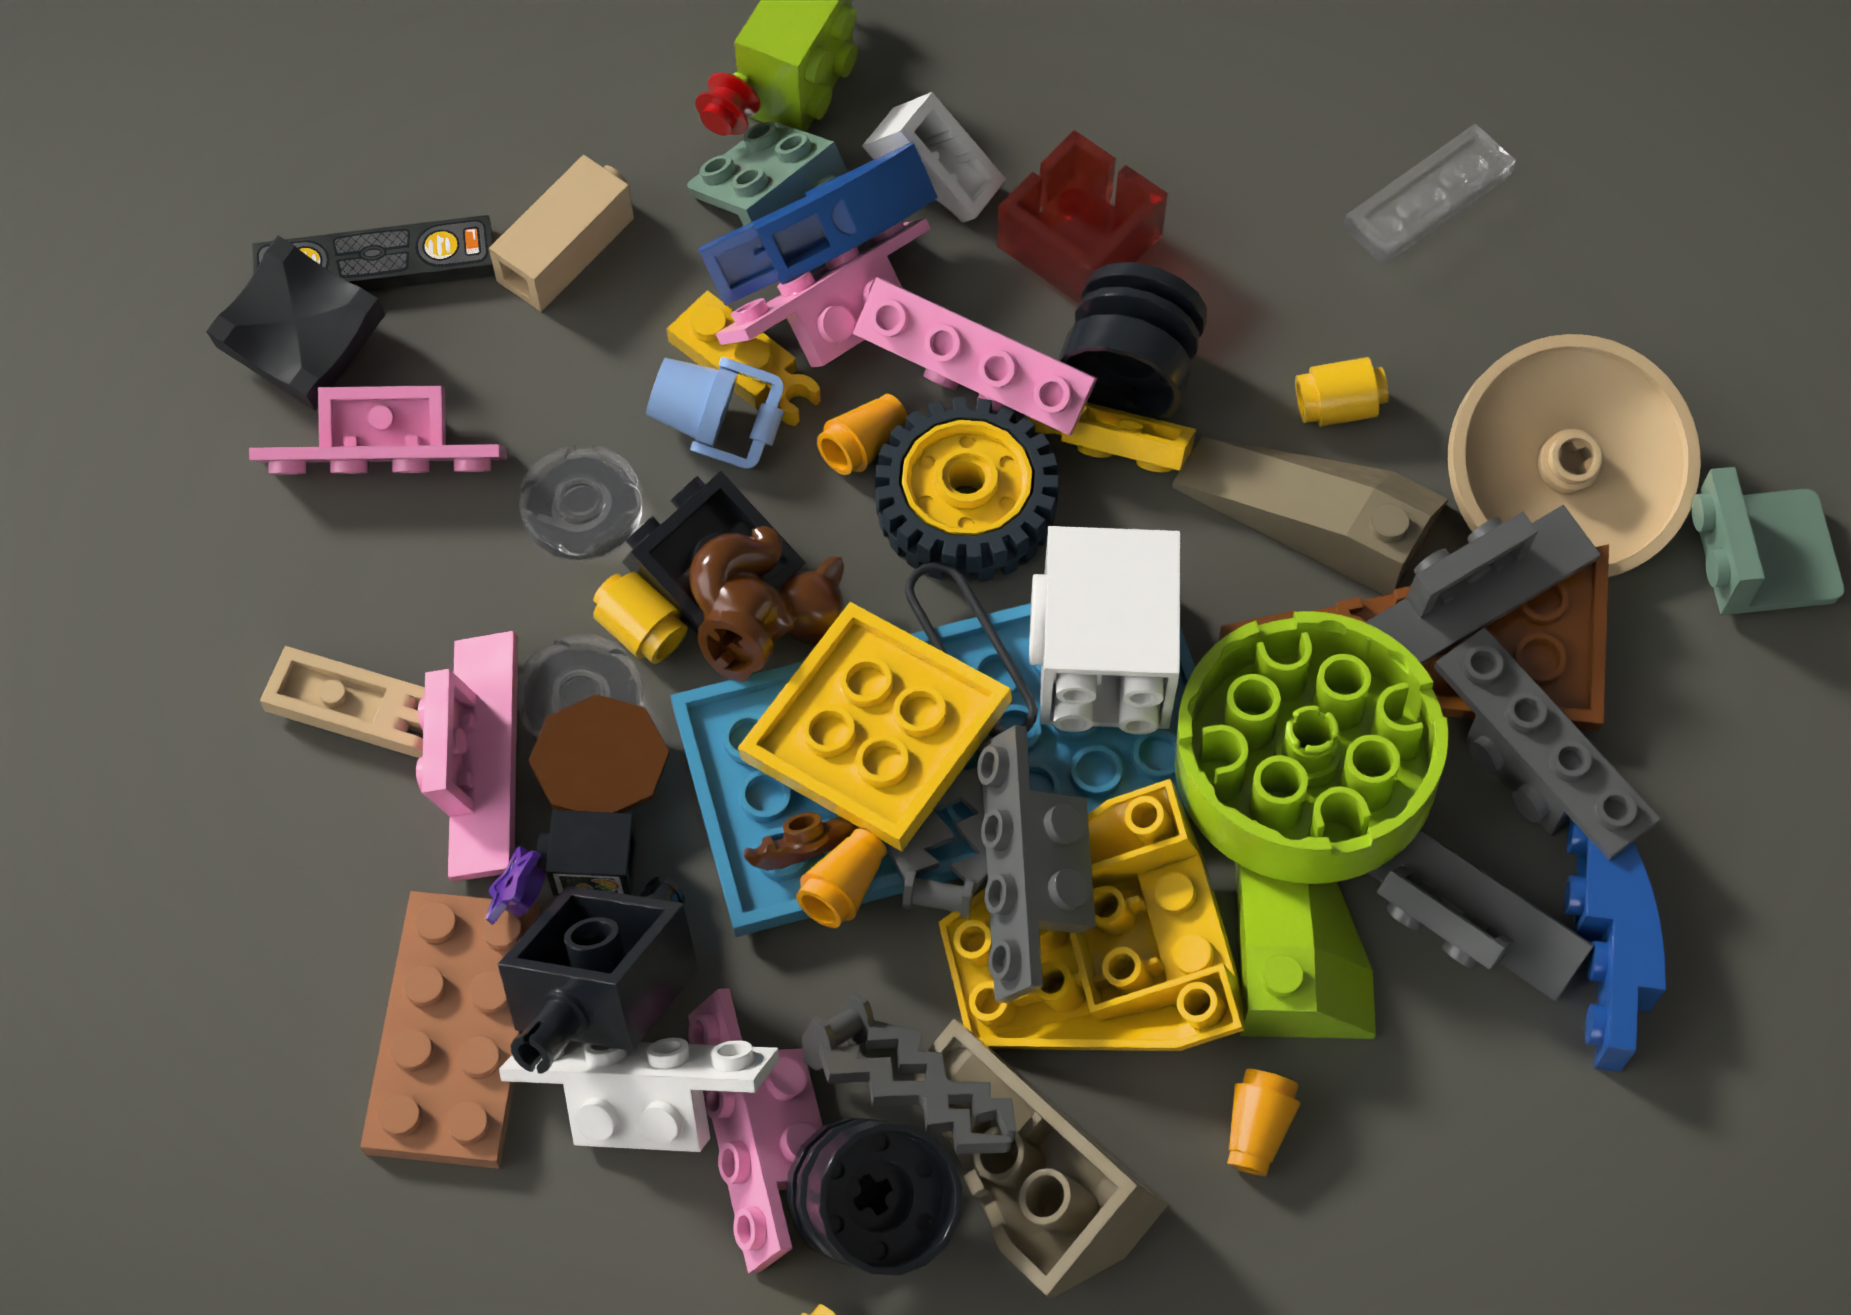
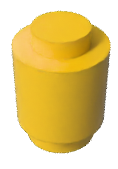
M1369 357L1312 366L1309 368V373L1296 375L1295 377L1298 408L1304 424L1317 421L1319 427L1375 418L1379 415V404L1388 403V385L1384 369L1382 367L1373 368Z
M630 572L624 576H621L619 573L612 575L599 587L594 595L593 601L597 606L594 610L593 618L638 659L646 657L653 664L660 663L679 646L687 633L688 627L680 620V611L637 572Z

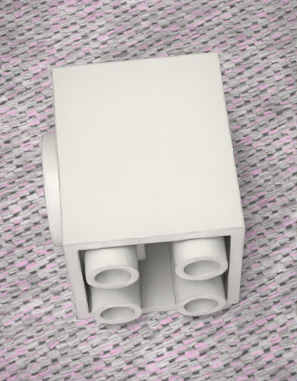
M1048 526L1044 574H1034L1032 577L1029 663L1030 665L1041 666L1040 724L1054 725L1056 728L1068 732L1085 731L1092 726L1119 727L1122 731L1130 734H1148L1157 729H1169L1179 679L1180 531Z

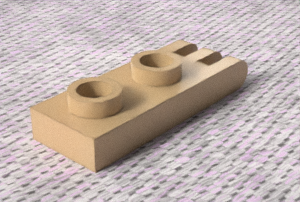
M284 647L260 699L265 712L413 757H423V738L407 733V730L423 734L417 707L420 700L425 698V687L292 647Z

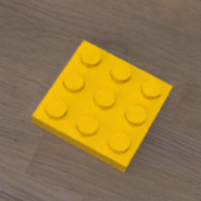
M849 602L738 746V751L742 761L859 828L870 831L880 840L902 852L1011 704V689Z

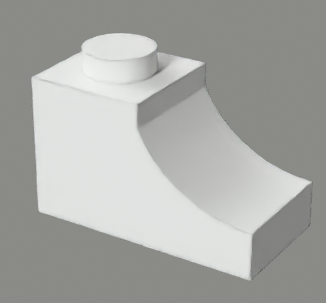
M933 92L894 107L862 145L875 160L913 142L938 196L935 200L949 209L962 223L975 219L1006 181L1003 174Z

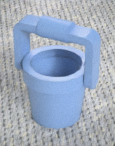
M665 357L649 398L646 416L694 438L695 442L692 441L690 451L741 469L750 470L755 468L760 461L764 446H773L784 413L783 410L778 408L784 388L780 377L724 357L720 359L719 369ZM738 374L772 385L766 404L761 403L749 437L753 442L747 459L713 448L724 422Z

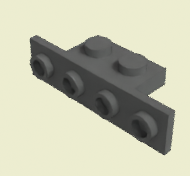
M1564 504L1533 523L1523 511L1504 523L1499 517H1495L1475 529L1468 536L1467 540L1469 543L1452 554H1449L1445 548L1438 550L1420 562L1414 569L1416 575L1407 597L1365 623L1393 637L1406 647L1423 665L1595 562L1601 554Z
M1485 627L1435 662L1434 669L1476 714L1465 741L1469 745L1474 761L1487 774H1495L1511 791L1517 809L1527 820L1532 823H1539L1552 836L1569 824L1571 818L1609 861L1659 824L1661 818Z
M1018 725L1012 726L980 745V757L977 767L978 777L983 788L984 819L981 827V838L986 847L988 883L985 889V904L990 912L992 944L988 964L990 974L994 979L995 1002L998 1003L1011 1002L1043 987L1039 929L1082 934L1096 927L1087 798L1030 790L1027 730L1025 726Z
M1422 829L1411 843L1392 860L1368 872L1369 875L1382 883L1376 893L1389 901L1385 909L1396 920L1415 931H1420L1424 925L1444 938L1446 941L1441 948L1462 965L1476 970L1478 965L1482 964L1490 970L1500 963L1554 1001L1561 995L1594 946Z

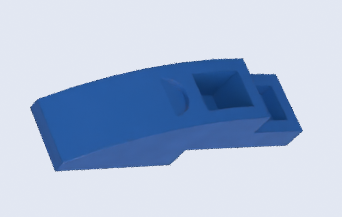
M911 142L813 188L805 192L806 197L698 247L699 253L724 305L726 306L779 280L781 284L786 283L868 241L937 199L938 196L914 143Z
M1570 818L1566 849L1568 854L1577 855L1576 876L1569 875L1566 882L1563 905L1564 914L1574 916L1573 931L1587 941H1592L1594 946L1588 956L1587 975L1589 981L1598 982L1597 1004H1590L1586 1015L1585 1042L1589 1045H1595L1594 1068L1621 1072L1636 1052L1638 1010L1651 1012L1666 990L1665 952L1660 917L1650 880L1635 844L1632 843L1609 861Z

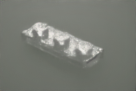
M1475 123L1346 214L1343 228L1382 266H1385L1512 175L1516 160Z

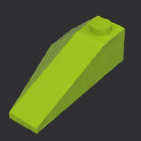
M1235 862L1238 976L1241 983L1245 1030L1240 1032V1036L1374 1039L1376 1036L1373 970L1338 882L1321 884L1292 883L1258 874Z

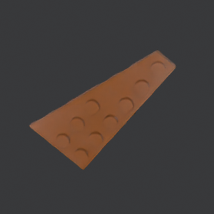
M1609 544L1596 547L1601 554L1598 560L1485 627L1579 730L1599 731L1604 724ZM1411 586L1394 589L1392 594L1361 600V597L1337 601L1336 606L1313 611L1343 615L1365 623L1405 599ZM1293 610L1222 625L1218 642L1234 630L1255 620L1257 625L1272 621L1293 618L1294 612L1297 611ZM1468 638L1423 664V667L1434 682L1432 689L1440 704L1442 714L1446 717L1475 719L1476 717L1473 710L1434 669L1437 660Z

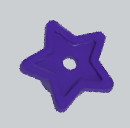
M520 846L515 850L506 870L489 888V893L493 899L485 919L491 925L498 920L504 911L520 917L535 902L545 880V871L536 866L541 853L533 850L528 853L526 848Z

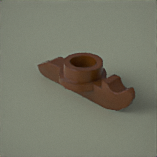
M801 813L789 818L783 824L784 836L782 839L773 842L770 835L764 837L758 848H746L744 850V857L752 866L766 871L784 869L833 850L847 837H850L854 830L859 827L840 816L822 822L820 815L817 813Z

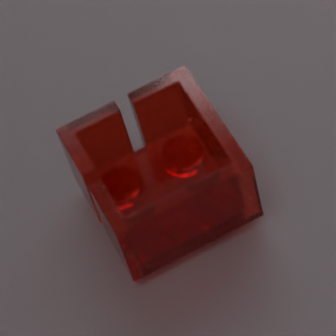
M1073 130L1040 163V176L1032 172L998 206L997 247L1079 303L1082 300L1084 284L1095 269L1110 263L1137 262L1163 234L1168 193L1125 165L1118 172L1115 206L1111 205L1109 202L1112 200L1116 158Z

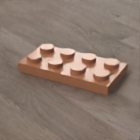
M410 891L360 1148L365 1155L500 1169L515 1082L501 1081L499 1068L512 1056L510 1045L515 1037L523 1031H517L514 1028L498 963L543 914L544 911L541 904L533 903L528 911L520 917L504 911L498 920L491 925L485 918L492 899Z

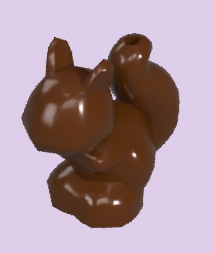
M767 526L756 527L752 529V537L744 534H723L704 544L692 560L689 570V581L692 594L704 615V621L698 628V643L707 662L721 676L745 682L756 671L763 668L774 655V642L785 633L794 640L816 646L845 609L843 596L839 588L844 572L842 557H829L816 571H806L790 576L777 589L759 577L773 570L782 555V539L773 528Z

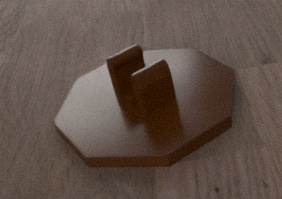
M595 694L546 717L529 758V765L553 809L624 813L653 799L670 752L645 707Z

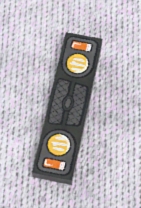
M489 215L285 239L321 266L342 279L361 287L365 291L495 276L489 247L493 244ZM273 241L252 243L253 273L257 270L266 250Z

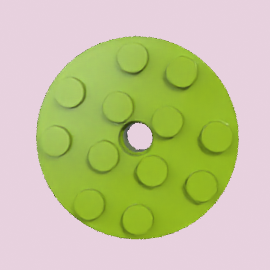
M1299 611L1294 612L1293 618L1272 621L1257 625L1255 620L1234 630L1217 642L1197 664L1186 684L1180 704L1175 746V774L1180 796L1192 821L1205 838L1225 856L1251 871L1277 880L1304 884L1332 883L1355 878L1381 867L1402 852L1423 827L1431 811L1446 761L1448 749L1447 717H1443L1440 704L1432 689L1434 683L1432 678L1418 659L1393 637L1374 626L1343 615L1327 612ZM1303 744H1312V745H1315V746L1307 745L1305 748H1302V747H1301V745H1303Z

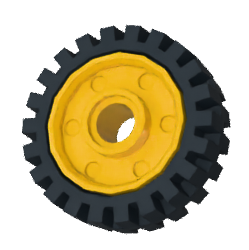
M966 397L953 398L952 409L946 411L941 401L928 404L927 416L923 417L918 410L907 416L905 429L897 425L890 433L889 445L884 443L879 453L875 476V502L880 528L884 537L889 536L890 547L898 556L905 552L907 564L915 569L923 564L932 562L946 563L957 568L967 582L969 573H978L980 582L993 580L994 571L998 568L1006 576L1017 570L1019 559L1027 563L1036 555L1038 544L1043 546L1047 540L1048 526L1054 523L1059 490V476L1057 474L1054 453L1050 454V444L1044 434L1041 433L1036 436L1035 424L1026 416L1019 422H1016L1015 410L1006 405H1002L999 412L994 413L992 412V400L978 398L976 409H967ZM961 486H972L978 489V491L971 494H962L955 491V489ZM938 571L929 572L930 577L942 580L945 572Z

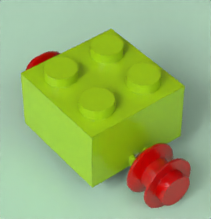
M760 0L734 41L737 72L733 74L722 72L712 74L707 82L710 92L700 93L695 100L696 109L704 126L722 136L729 134L741 135L746 132L749 126L746 117L748 116L761 122H777L806 132L814 119L821 120L828 110L832 98V89L840 76L846 78L856 62L858 46L853 44V28L856 22L857 10L852 7V0Z

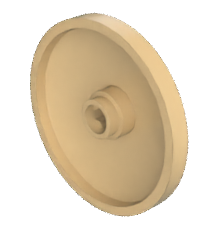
M1564 334L1537 339L1515 348L1493 363L1475 381L1462 400L1453 420L1448 445V471L1451 488L1458 508L1472 532L1492 518L1499 517L1504 523L1522 511L1533 523L1564 504L1595 547L1609 544L1608 579L1628 572L1646 562L1672 540L1691 510L1692 499L1697 492L1701 468L1700 445L1693 417L1685 400L1669 377L1653 362L1635 350L1609 339L1583 334Z

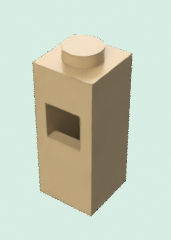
M583 154L489 247L496 281L542 312L634 219L630 186L624 176L615 168L608 165L602 167Z

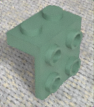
M762 122L747 130L743 140L727 153L705 162L700 168V173L688 182L687 187L692 197L737 214L743 226L806 197L805 192L847 173L848 170L834 141L777 122Z
M1735 467L1710 469L1699 493L1693 496L1691 513L1693 524L1699 532L1706 557V574L1710 585L1714 588L1720 615L1827 605L1838 602L1844 593V584L1818 494L1810 489H1797L1743 495Z

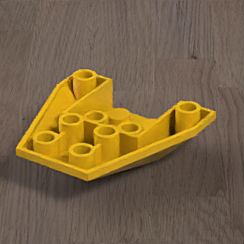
M1171 779L1108 799L1088 814L1096 927L1082 934L1039 929L1042 988L1008 1003L995 1002L994 979L990 974L988 964L992 944L990 912L985 904V889L973 897L969 919L961 918L959 912H952L938 922L963 1025L991 1049L1182 1051L1245 1030L1241 983L1207 865Z

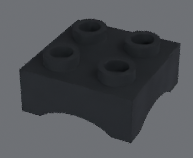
M278 235L266 250L261 263L248 284L237 298L216 317L206 332L216 348L311 409L316 410L318 408V387H333L384 318L385 313L377 297L332 273L303 253L295 245Z

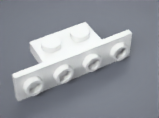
M666 1038L654 1043L640 1042L633 1051L612 1049L606 1046L570 1040L555 1058L549 1070L542 1074H538L536 1066L533 1072L525 1070L514 1060L513 1055L499 1068L501 1081L563 1084L573 1143L576 1146L700 1152L710 1140L703 1090L755 1093L780 1061L778 1048L752 1047L749 1042L742 1040L727 1041L718 1045L688 1044L686 1040L681 1038Z

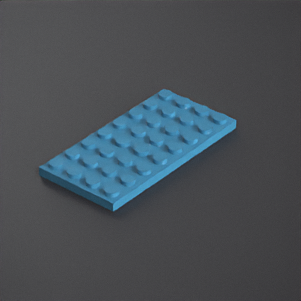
M1031 603L986 614L1032 693L1038 708L1036 722L1030 731L1027 732L1030 790L1087 798V811L1089 814L1108 799L1171 779L1187 817H1190L1179 793L1174 763L1182 695L1195 669L1181 626L1179 679L1169 729H1157L1148 734H1130L1122 731L1119 727L1092 726L1085 731L1068 732L1060 730L1054 725L1040 724L1041 666L1030 665ZM974 617L935 627L934 630L948 655L1011 689L1012 702L999 719L1006 730L1014 725L1020 726L1023 724L1028 714L1026 702L978 618ZM925 631L911 634L932 646ZM804 661L755 673L745 682L728 680L670 695L735 938L810 918L801 909L796 900V894L801 889L800 878L832 851L830 850L784 869L769 871L752 866L744 857V850L749 847L752 849L758 848L764 837L770 835L773 842L782 839L784 836L783 824L795 815L806 812L817 813L820 815L822 822L839 817L825 807L742 761L738 751V746ZM976 752L963 769L965 771L978 766L979 756ZM961 801L937 812L938 816L955 835V841L928 851L929 854L939 861V867L917 875V878L938 882L957 879L959 877L951 870V864L977 854L955 829L956 823L976 815ZM888 852L881 860V864L861 904L904 893L905 882Z

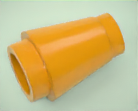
M884 394L879 399L872 400L828 420L824 425V431L817 437L819 452L825 462L839 474L848 475L852 471L863 472L880 453L883 444L889 442L890 433L897 425L902 427L906 424L907 412L896 397L891 394Z
M855 829L850 837H847L801 876V889L796 894V900L801 909L814 921L829 928H838L843 921L853 920L881 864V860L887 854L884 843L868 830Z
M1246 1069L1243 1082L1235 1083L1228 1166L1253 1175L1267 1176L1269 1166L1272 1164L1301 1105V1102L1295 1099L1299 1087L1298 1083L1274 1073L1257 1069Z

